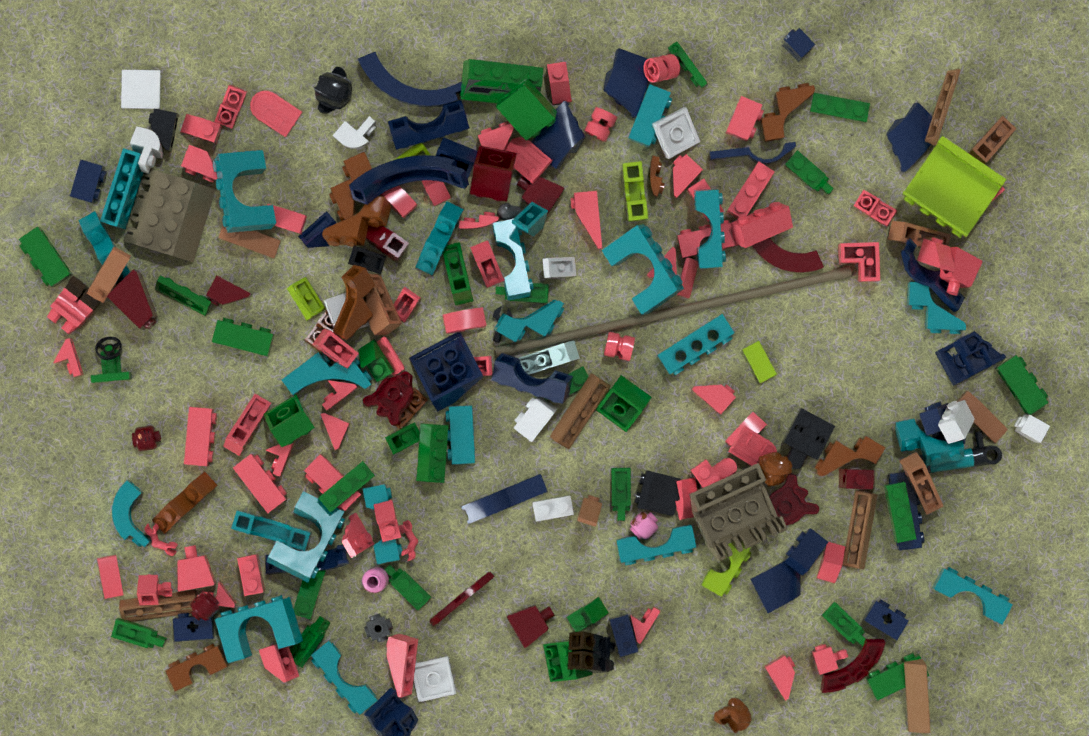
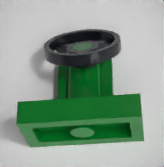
M105 337L99 340L95 346L97 356L101 358L102 374L91 375V383L132 379L131 372H122L121 341L116 337ZM106 340H114L117 342L113 345H102V343ZM98 347L103 350L100 354L98 353Z

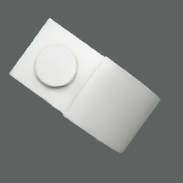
M369 116L356 131L345 121L333 134V137L347 148H363L369 143L365 135L370 136L376 129L374 126L376 122Z
M136 126L130 144L134 152L141 153L138 162L141 172L149 174L151 167L155 165L156 157L163 158V148L158 136L153 131Z

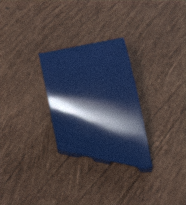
M618 48L615 51L613 68L606 73L603 90L610 97H613L618 105H623L631 113L630 116L635 118L641 107L648 85V80L644 74V63L647 58Z
M563 101L556 108V121L550 127L545 126L542 128L540 134L531 141L553 160L550 165L555 169H560L568 153H576L585 139V135L579 127L576 117L573 116L567 101Z
M919 102L912 105L905 118L896 119L886 133L892 145L894 155L898 156L902 172H906L931 145L925 141L932 116Z
M975 331L935 352L953 386L1007 358L1004 354H1000L992 348V344L983 340ZM954 347L957 354H953L952 357L948 351Z
M785 560L750 578L767 613L780 608L801 595V575L784 562Z
M390 688L364 714L379 736H410L411 731L418 722L413 709L401 701L400 697L397 696L396 690Z

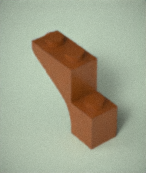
M809 83L797 85L798 88L790 89V86L779 88V92L775 93L779 115H776L775 112L764 114V118L760 119L764 142L784 139V122L786 117L815 92L814 85L809 86Z
M365 152L343 161L345 164L342 167L346 177L350 176L351 179L330 188L332 193L329 196L333 204H338L340 210L337 213L341 221L354 216L355 200H353L349 184L372 169Z
M378 196L368 205L365 204L358 214L325 228L322 236L331 246H364L369 226H387L391 205L386 197Z
M353 265L341 277L346 286V299L333 328V333L345 340L351 338L373 316L363 297L368 295L376 285L366 268Z
M867 436L858 438L854 445L855 451L834 440L833 443L829 442L824 452L827 454L824 459L820 458L814 467L817 469L815 474L825 476L854 459H865L876 464L885 447Z
M203 472L179 495L172 499L152 521L157 523L159 529L166 534L218 485L206 472Z

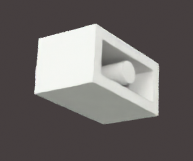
M532 397L526 405L528 408L526 413L521 412L515 419L517 424L514 429L531 442L557 410L555 406L543 397H537L536 399Z
M965 400L960 402L953 401L947 405L938 426L949 444L965 439L975 418Z
M1024 414L1022 417L1019 416L1014 424L1016 427L1015 432L1035 443H1041L1050 427L1041 420Z
M570 495L532 502L536 522L574 515Z

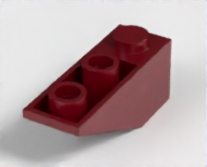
M384 226L368 227L365 241L398 263L407 251L409 242Z

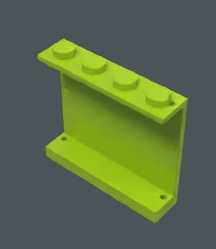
M942 136L902 195L905 196L903 200L913 206L915 203L921 207L919 211L929 217L931 214L937 218L935 222L944 228L947 225L953 229L951 232L959 238L962 236L966 238L1007 179Z

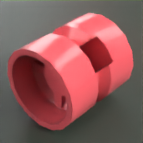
M673 54L649 58L644 63L645 77L652 83L677 78L680 73L679 61Z
M595 107L591 115L593 120L588 121L584 132L591 136L595 135L597 139L606 142L610 134L609 128L614 126L618 117L606 110ZM600 120L604 122L603 125L599 124Z
M609 332L604 356L613 358L618 356L621 360L630 361L635 337L627 335L620 337L618 333Z

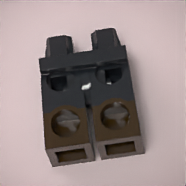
M585 631L570 632L569 650L576 652H568V670H580L591 673H605L614 670V662L610 660V653H613L615 650V643L610 641V637Z

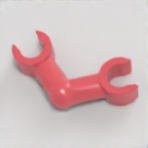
M407 520L402 525H399L400 532L405 534L409 540L408 547L402 551L401 556L408 554L409 558L407 561H410L416 556L414 550L418 544V539L412 532L411 522Z
M148 523L144 531L150 536L152 546L165 550L169 556H174L177 551L171 550V548L175 549L178 544L160 541L157 535L158 524L155 523L152 530Z

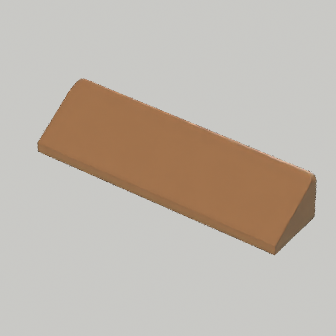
M960 69L949 70L946 73L925 138L926 142L934 146L938 143L961 71Z
M591 373L551 433L550 438L570 449L611 385Z
M855 491L842 566L865 569L878 494Z
M196 590L172 593L171 597L159 595V605H139L138 598L120 600L121 618L132 622L176 616L179 613L190 614L193 611L190 604L197 597Z
M923 659L904 662L908 731L931 733L926 663Z

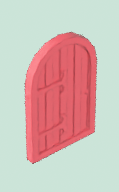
M270 91L256 93L250 102L252 114L259 121L284 137L288 135L302 114V111Z
M523 137L512 139L505 148V151L517 153L514 168L532 184L553 161L531 141H526Z
M744 426L728 452L752 466L759 463L760 456L777 452V449L770 440Z

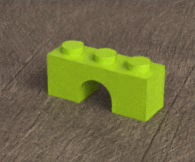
M642 161L623 163L622 170L628 222L648 220Z
M729 543L728 546L732 550V556L728 557L730 560L729 568L724 572H717L710 568L701 585L720 597L723 594L727 595L732 587L730 582L733 577L737 578L742 570L740 565L743 561L747 562L752 553L749 551L750 548H743V551L738 552L733 544Z

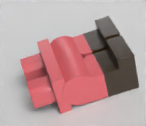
M75 276L70 278L69 283L51 304L50 307L52 309L47 316L55 324L62 316L66 318L67 321L61 328L68 334L73 333L77 328L80 329L101 304V301L86 294L89 287Z

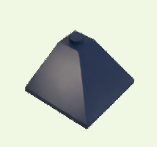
M457 332L409 357L437 412L455 403L484 377L461 332Z

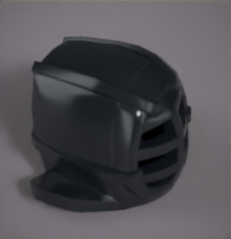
M335 67L332 73L326 72L320 75L316 87H314L316 99L319 101V112L328 114L335 109L345 107L352 97V82L347 79L345 70L341 67Z

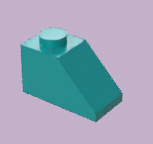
M531 202L512 220V224L534 237L543 229L548 210Z

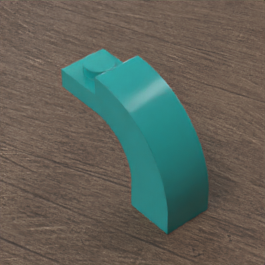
M126 480L116 493L113 501V522L116 530L124 540L132 536V541L137 546L147 547L151 540L134 525L131 518L132 507L144 492L130 480Z

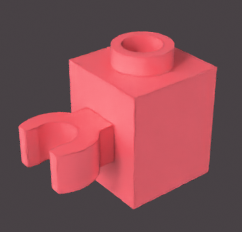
M138 575L137 597L139 605H159V595L165 597L172 596L171 582L159 584L158 575Z
M826 644L815 646V650L811 651L820 675L837 670L836 661L848 657L845 649L833 653L831 646H826Z

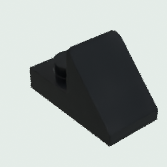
M353 246L348 264L361 266L368 271L381 274L386 256Z

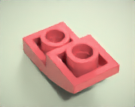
M228 85L214 122L233 129L248 91Z
M400 186L393 187L380 194V196L386 197L391 208L403 218L417 207L416 202Z
M865 190L862 191L854 204V207L887 228L898 212Z
M273 205L276 218L274 226L301 234L307 216Z
M484 212V215H479V222H475L474 218H464V221H459V229L468 230L493 225L494 222H498L499 217L495 216V213Z
M483 307L442 315L446 334L487 326Z
M752 412L725 442L731 447L744 426L759 434L767 424Z
M689 478L676 481L680 500L675 501L679 520L692 518L694 515L689 494L697 491L696 479Z
M116 555L97 558L104 598L124 595Z

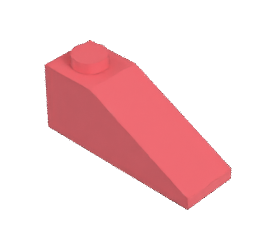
M597 191L574 193V197L570 198L571 209H575L576 215L596 247L602 249Z
M254 394L227 435L223 447L240 456L263 419L264 413L270 407L271 402Z
M399 633L388 637L386 656L397 696L402 698L412 694L418 639Z

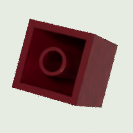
M479 145L473 167L470 194L479 198L486 197L495 201L507 202L517 153Z
M133 269L107 297L139 329L150 330L157 323L155 319L158 315L142 273L139 270Z

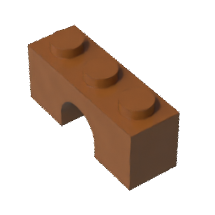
M213 643L204 647L203 653L197 655V652L187 655V660L180 663L177 660L170 663L169 669L165 670L174 691L194 683L191 675L194 665L200 664L205 666L210 675L228 667L229 664L220 645L214 646Z

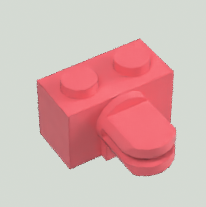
M724 458L716 465L711 466L707 459L690 469L701 487L704 488L735 474L737 465L734 460Z

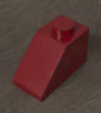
M217 275L206 294L210 298L209 301L218 307L220 303L227 305L250 298L252 295Z

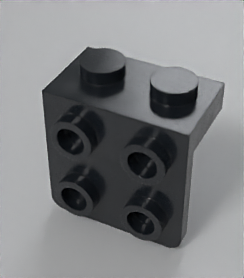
M646 470L645 474H641L639 484L642 485L641 492L636 493L634 503H637V508L673 516L676 510L675 501H678L679 498L676 481L681 479Z

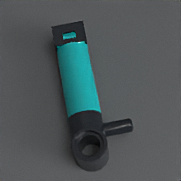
M982 431L975 432L976 447L964 449L963 459L944 462L938 465H929L926 468L929 473L994 465L1001 461L1002 452L997 446H984ZM991 449L996 453L993 460L987 458V452ZM919 455L920 458H921V459L923 460V462L925 463L924 458H923V455Z

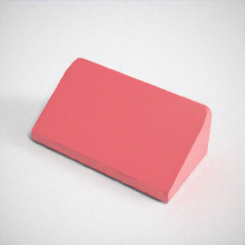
M688 257L685 259L680 277L684 289L677 296L690 298L698 261Z
M384 336L378 340V346L394 370L393 376L404 371L405 367L387 337Z

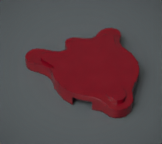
M404 371L395 377L385 378L373 394L363 398V404L366 407L378 406L376 411L378 416L388 417L390 424L393 426L400 425L402 413L409 407L413 399L412 374Z
M789 474L784 485L776 489L769 496L777 516H782L786 525L796 523L804 515L819 513V506L817 504L805 502L808 490L798 486L795 474Z

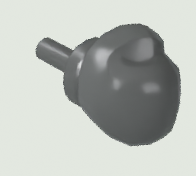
M505 203L498 208L497 215L505 221L514 219L523 210H521L520 206H511V204Z

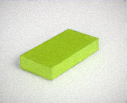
M760 341L742 349L759 383L777 375Z

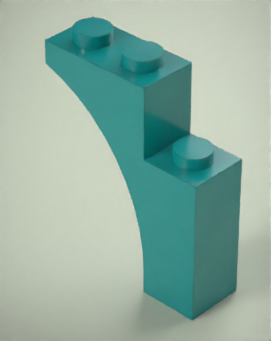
M320 352L316 353L282 379L292 395L297 394L313 383L328 379L347 380L360 385L364 389L372 385L370 382L372 377L366 370L363 372L360 369V361L357 357L348 368L343 367L337 362L330 367L331 361L325 354L321 355Z

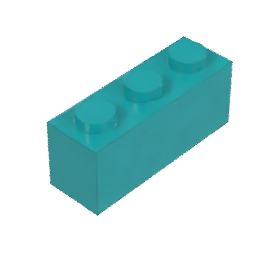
M649 84L628 137L629 140L646 147H650V144H655L657 135L652 123L666 117L662 114L665 108L669 109L673 99L669 97L671 92Z
M472 405L449 407V411H446V422H450L447 441H451V449H448V461L452 460V464L475 463Z

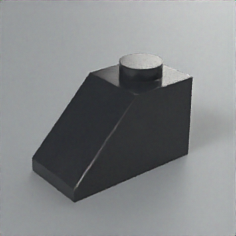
M154 108V112L150 113L149 116L151 129L158 136L165 150L172 152L179 114Z

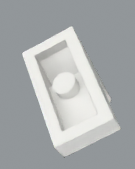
M575 257L543 259L544 278L576 276Z

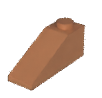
M1002 116L968 153L983 164H986L1016 128Z
M892 221L888 240L906 244L907 239L911 238L917 245L916 247L921 248L923 239L932 240V237L943 240L944 245L949 246L951 235L907 222Z
M222 226L218 237L271 258H275L281 242L257 231L227 233V229Z
M113 247L86 294L104 303L131 255Z
M369 274L376 286L366 295V304L373 314L368 319L374 335H388L399 327L402 322L381 274Z
M965 391L957 399V402L966 401L975 418L973 424L996 444L1008 429L969 391Z
M915 452L900 460L905 475L926 515L944 507L926 465L918 453Z
M588 495V498L584 497L577 521L596 527L602 503L599 502L600 498Z

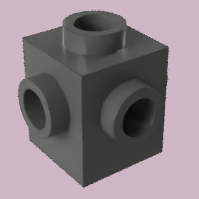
M380 613L370 616V620L366 622L367 626L364 627L367 637H371L372 641L377 639L378 643L387 640L388 635H391V630L393 629L390 618L387 619L386 615L381 616ZM376 625H380L382 627L381 632L375 631Z

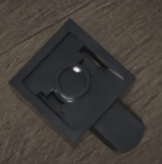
M799 408L782 441L791 447L786 457L791 461L792 469H800L808 456L818 460L835 428V425L802 408Z

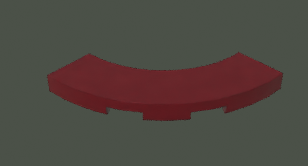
M771 238L752 245L758 255L766 262L785 271L804 273L824 268L817 250L808 253L789 252L776 245Z
M487 572L433 616L429 622L432 626L438 624L495 576L491 572Z
M865 639L863 648L855 660L840 670L823 674L821 692L831 693L846 689V686L855 682L858 683L866 677L875 663H878L882 656L886 643L885 640Z

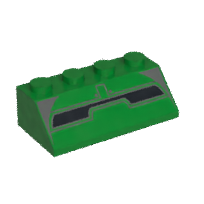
M475 59L463 61L460 100L497 104L502 96L526 78L540 92L543 81V68Z

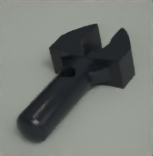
M502 306L498 307L493 313V318H496L497 322L500 319L499 313ZM508 308L507 315L512 317V313ZM495 331L493 341L500 343L502 334Z

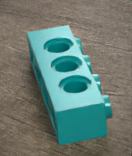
M123 148L100 222L126 230L144 173L141 172L138 165L141 153Z
M721 314L657 356L669 375L671 373L677 375L684 370L683 366L690 363V365H693L700 360L699 356L704 352L708 355L717 349L715 345L722 342L724 345L732 340L731 335L734 334V331L724 315ZM710 330H715L718 333L716 341L708 339V332ZM698 340L701 342L702 348L700 351L692 349L691 344L693 341ZM677 351H683L686 354L683 362L676 360L675 354Z

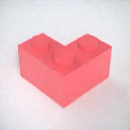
M879 242L838 244L839 264L858 263V282L880 281Z

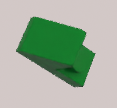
M375 339L358 349L361 368L367 366L376 382L381 381L394 372Z
M414 422L386 436L385 439L393 455L419 442L420 431Z
M597 597L566 618L575 632H580L589 625L599 621L609 612L601 599Z

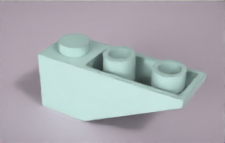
M573 340L520 357L519 359L524 371L530 375L580 359Z

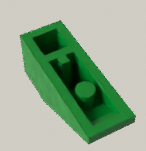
M460 242L449 244L443 252V257L455 306L473 302L474 299Z
M326 570L318 571L314 579L310 578L309 582L302 580L294 605L295 615L312 619Z

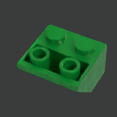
M569 639L543 644L550 682L576 680L593 675L591 672L568 670V652H576L569 650Z

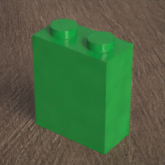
M528 78L502 96L496 105V108L526 141L531 137L535 138L540 134L542 128L545 126L550 127L556 121V109Z

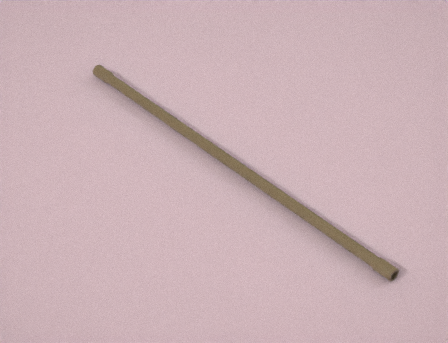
M850 266L841 267L824 273L658 310L649 314L632 316L515 344L510 343L497 346L495 351L497 358L501 353L513 355L518 352L827 281L852 277Z

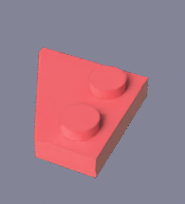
M357 513L349 516L350 524L346 526L345 535H343L341 541L351 558L374 545L371 535L365 529Z

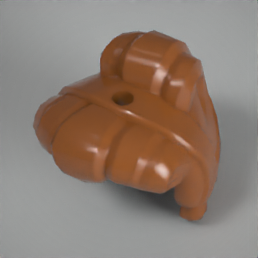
M772 452L759 457V465L766 478L764 482L769 487L783 483L787 476L792 473L793 466L791 461L779 452Z
M731 698L728 701V705L715 712L713 717L714 721L721 725L728 723L734 733L745 730L752 721L748 707L738 698Z

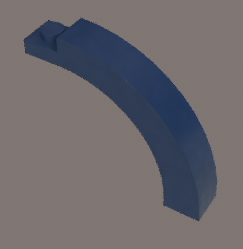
M376 52L358 58L362 69L373 84L399 102L417 107H441L458 101L456 94L460 93L461 96L462 82L438 90L417 89L401 83L389 74L381 64Z
M424 155L400 158L381 164L359 176L349 184L353 200L368 205L385 191L409 182L422 180L440 181L465 189L469 182L466 171L458 168L455 160L440 156Z

